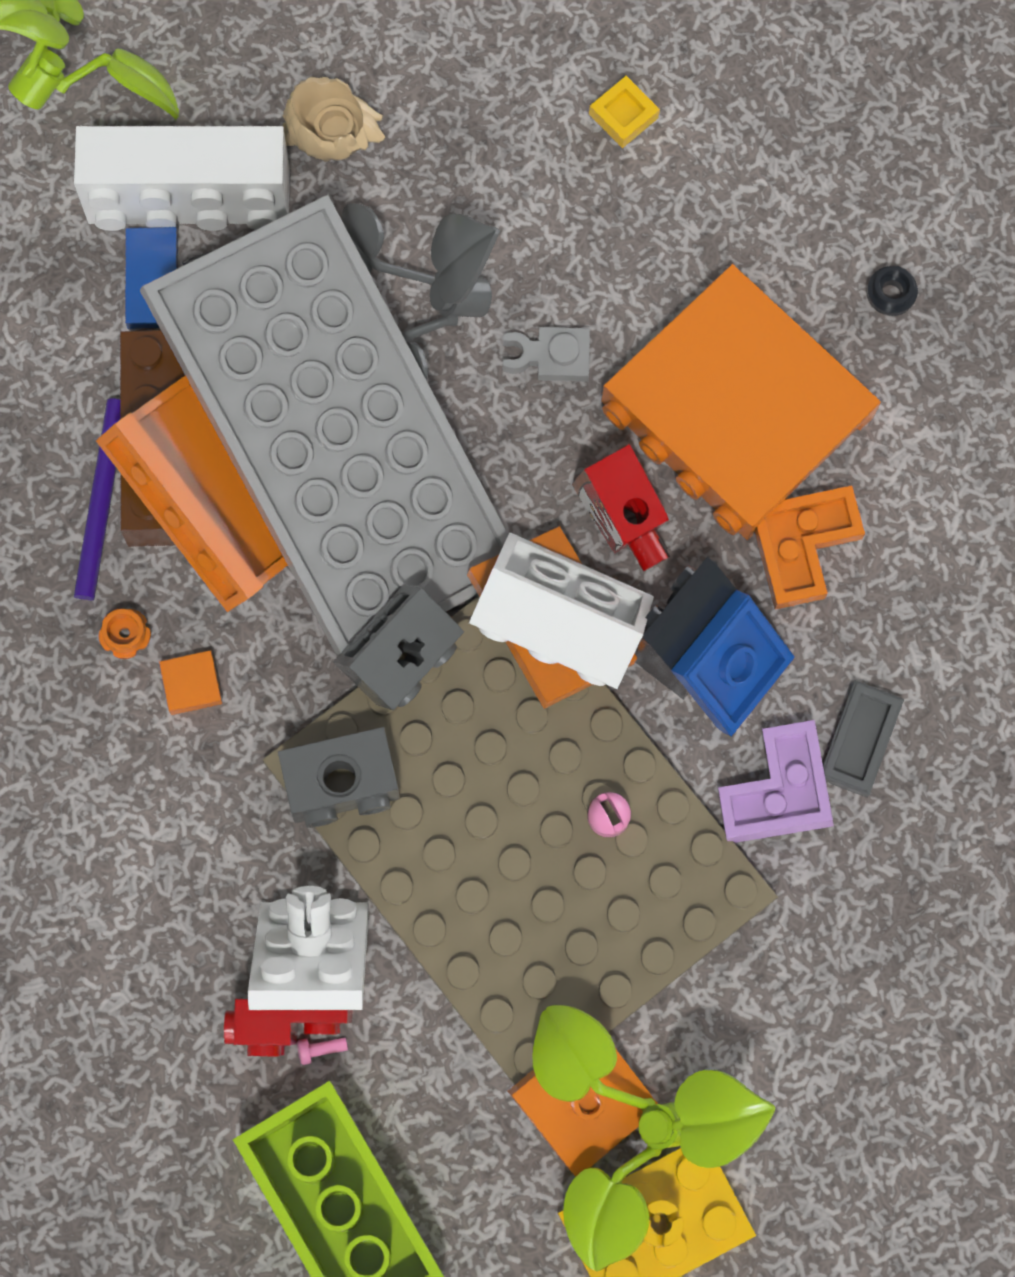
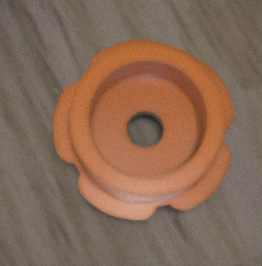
M116 609L104 617L98 636L104 650L112 651L116 658L129 659L136 656L139 649L143 650L150 642L151 631L146 627L147 620L141 612L135 609ZM123 629L130 631L127 638L120 636V632Z

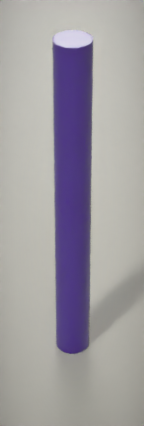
M107 399L101 435L120 420V399ZM100 446L74 591V598L93 601L95 599L116 474L115 465Z

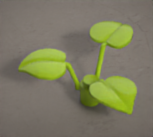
M0 0V30L15 32L36 41L33 51L28 55L8 84L10 92L21 103L32 109L39 110L44 106L55 89L65 94L70 85L97 68L105 66L109 74L120 84L169 113L175 120L178 119V104L164 76L152 64L126 50L116 49L112 56L103 53L64 77L62 71L65 68L63 60L47 48L49 46L56 49H64L67 46L69 35L59 21L61 18L75 26L81 23L84 18V12L78 0Z
M552 1005L546 1007L541 1013L533 1045L532 1059L535 1076L541 1087L549 1095L562 1101L571 1102L582 1099L591 1087L599 1095L640 1108L643 1111L639 1121V1133L647 1144L646 1149L617 1168L612 1178L599 1168L584 1169L573 1179L565 1195L563 1215L570 1243L580 1259L590 1269L601 1271L605 1267L633 1254L642 1244L648 1231L649 1212L646 1201L637 1188L622 1183L626 1175L652 1157H658L662 1149L679 1146L686 1159L697 1166L716 1168L727 1165L743 1155L759 1139L775 1112V1106L752 1092L735 1077L718 1070H702L688 1076L680 1085L676 1093L675 1102L656 1104L652 1098L643 1099L606 1086L599 1079L611 1073L617 1062L615 1045L606 1028L591 1015L571 1006Z

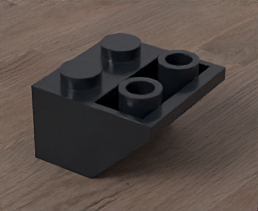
M709 557L702 562L697 570L691 565L684 569L670 589L673 593L666 602L668 605L665 609L655 605L645 617L647 623L636 653L638 659L635 663L683 700L689 692L671 670L737 590L719 566Z

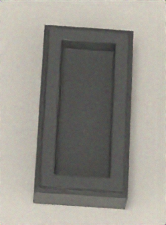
M856 680L853 682L823 763L827 783L866 798L870 795L904 702L903 698Z

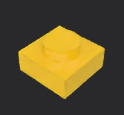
M627 75L592 103L589 108V115L622 149L659 118L660 109Z

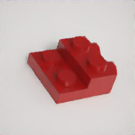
M235 999V1010L225 1011L224 1043L247 1045V1056L277 1057L285 1055V1046L297 1044L298 1023H304V1034L337 1035L340 1034V1023H352L353 1010H249L248 999Z

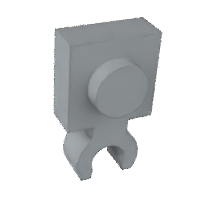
M539 327L538 341H530L528 337L518 332H509L503 335V346L518 347L523 354L515 360L503 359L502 371L509 374H518L525 371L529 366H538V380L588 382L590 328Z

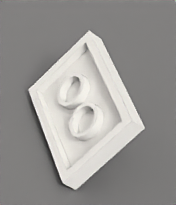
M317 886L298 887L292 890V894L288 893L286 899H279L274 902H260L248 987L249 1010H362L368 933V902H353L342 898L331 900L330 893L327 894L326 889Z

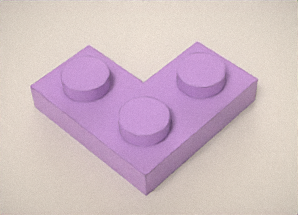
M815 720L762 729L771 779L718 788L727 841L737 843L834 826Z

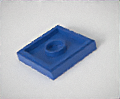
M736 590L671 671L720 731L732 737L795 657L751 597Z

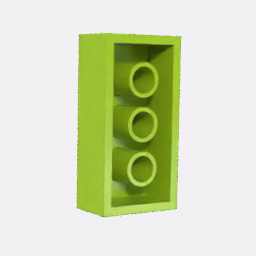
M331 1081L326 1082L232 1139L310 1277H445Z

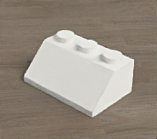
M509 533L469 623L479 627L480 632L492 640L498 642L510 641L528 649V652L541 662L548 664L560 663L577 671V674L583 680L598 686L607 684L618 689L643 636L647 623L645 617L650 612L654 596L513 533Z

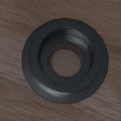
M887 266L877 270L871 276L867 285V298L871 306L879 313L887 316H898L912 308L918 295V286L914 277L906 269L899 266ZM888 285L895 286L899 289L901 296L897 299H891L884 295L883 288Z

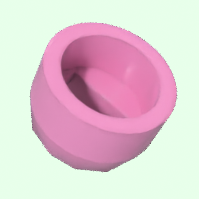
M602 793L596 796L590 803L587 813L588 823L591 829L600 836H618L626 830L630 822V806L626 799L617 793ZM608 800L620 823L613 826L600 803Z

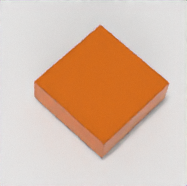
M211 650L159 661L168 709L171 715L223 704Z

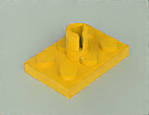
M681 1148L628 1175L622 1181L623 1184H629L637 1188L647 1204L649 1227L639 1248L629 1257L613 1263L601 1271L592 1270L583 1261L582 1263L589 1277H681L752 1239L756 1234L721 1167L705 1168L697 1166L688 1161L683 1155ZM563 1211L557 1214L565 1227Z

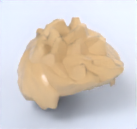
M309 77L304 81H300L299 84L294 86V90L287 100L286 108L282 115L285 120L282 126L284 128L286 146H297L299 150L305 152L308 156L321 159L324 162L346 159L360 149L366 150L368 142L380 143L385 138L377 124V121L382 120V115L369 107L365 101L353 95L349 85L338 78Z

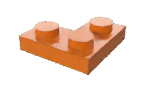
M852 485L785 499L755 528V535L774 609L826 598L828 592L816 549L862 540L865 535Z

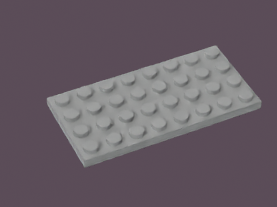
M329 195L321 197L141 287L140 292L337 657L403 585L421 587L445 612L477 595L467 576L469 568L499 555L508 537V533Z

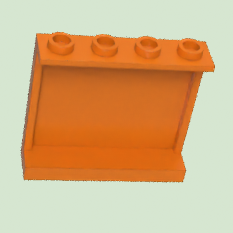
M734 264L725 270L603 386L601 402L604 404L602 410L612 424L621 430L628 426L641 439L639 446L651 461L658 465L665 462L678 474L676 482L689 497L694 500L702 497L715 509L713 517L727 533L735 535L739 532L746 540L753 536L755 528L856 429L861 430L874 418L881 404V401Z
M186 375L135 412L129 413L116 422L96 440L227 612L252 597L264 587L263 585L288 566Z

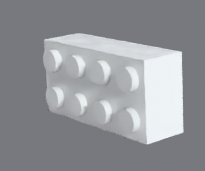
M76 126L74 185L88 224H95L96 227L108 231L124 229L126 224H146L148 228L176 227V224H196L199 228L209 231L222 230L227 227V224H247L249 228L257 230L289 214L290 166L283 126Z

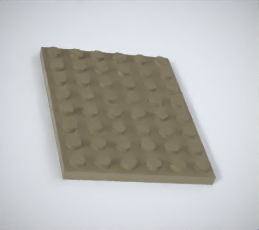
M478 596L451 617L464 631L455 642L457 645L456 651L443 665L430 669L420 681L422 687L419 693L403 707L397 706L394 710L378 706L358 687L262 760L286 791L278 751L384 727L400 799L390 801V809L376 814L359 815L358 809L338 813V820L336 822L314 827V829L509 1080L515 1085L533 1070L532 1053L541 1013L546 1007L566 1005L577 1008L599 1021L610 1033L774 902L778 896L735 843L727 841L726 833L606 685H592L544 709L506 642H498L486 637L480 632L479 627L469 623L480 599ZM404 652L399 659L404 660L407 654ZM337 769L328 775L325 785L333 792H345L353 786L356 777L349 770ZM606 792L617 793L624 797L631 809V819L626 830L615 837L598 835L591 829L587 819L588 809L592 800ZM609 801L600 803L612 825L620 823Z

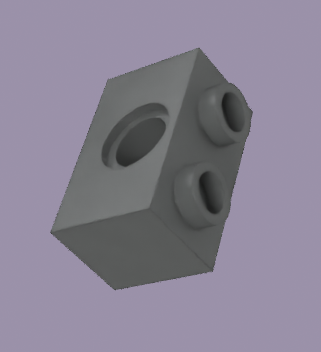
M384 727L278 751L293 820L295 823L305 821L307 828L334 823L338 820V813L358 809L359 815L380 813L391 808L390 801L400 799ZM346 769L352 772L356 777L353 786L341 793L329 790L325 782L332 771Z

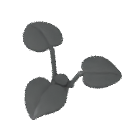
M347 204L342 211V222L370 275L373 268L380 272L432 285L430 289V303L435 310L442 314V317L402 333L427 380L428 367L424 352L417 343L412 341L421 335L442 327L457 326L458 317L480 318L487 314L492 300L491 287L484 277L479 276L490 256L500 230L464 214L453 213L445 216L436 229L431 246V260L437 270L434 276L379 260L376 256L384 240V232L380 220L373 210L363 204Z

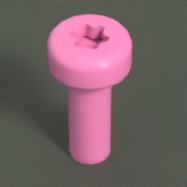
M345 1037L312 1044L308 1043L307 1038L297 1041L298 1056L302 1065L311 1064L312 1057L348 1051Z

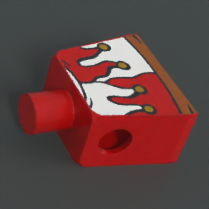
M630 444L582 471L572 486L614 554L629 546L643 572L671 557L656 530L669 521L668 515ZM623 509L630 510L635 514L637 524H631L625 519Z

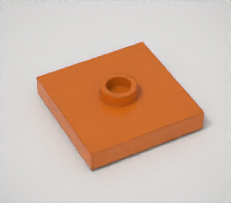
M616 1050V1066L611 1073L599 1080L606 1086L643 1099L652 1098L658 1104ZM534 1069L507 1091L575 1177L584 1169L591 1168L639 1127L640 1117L643 1113L640 1108L599 1095L591 1087L588 1093L580 1100L568 1102L553 1098L539 1084Z

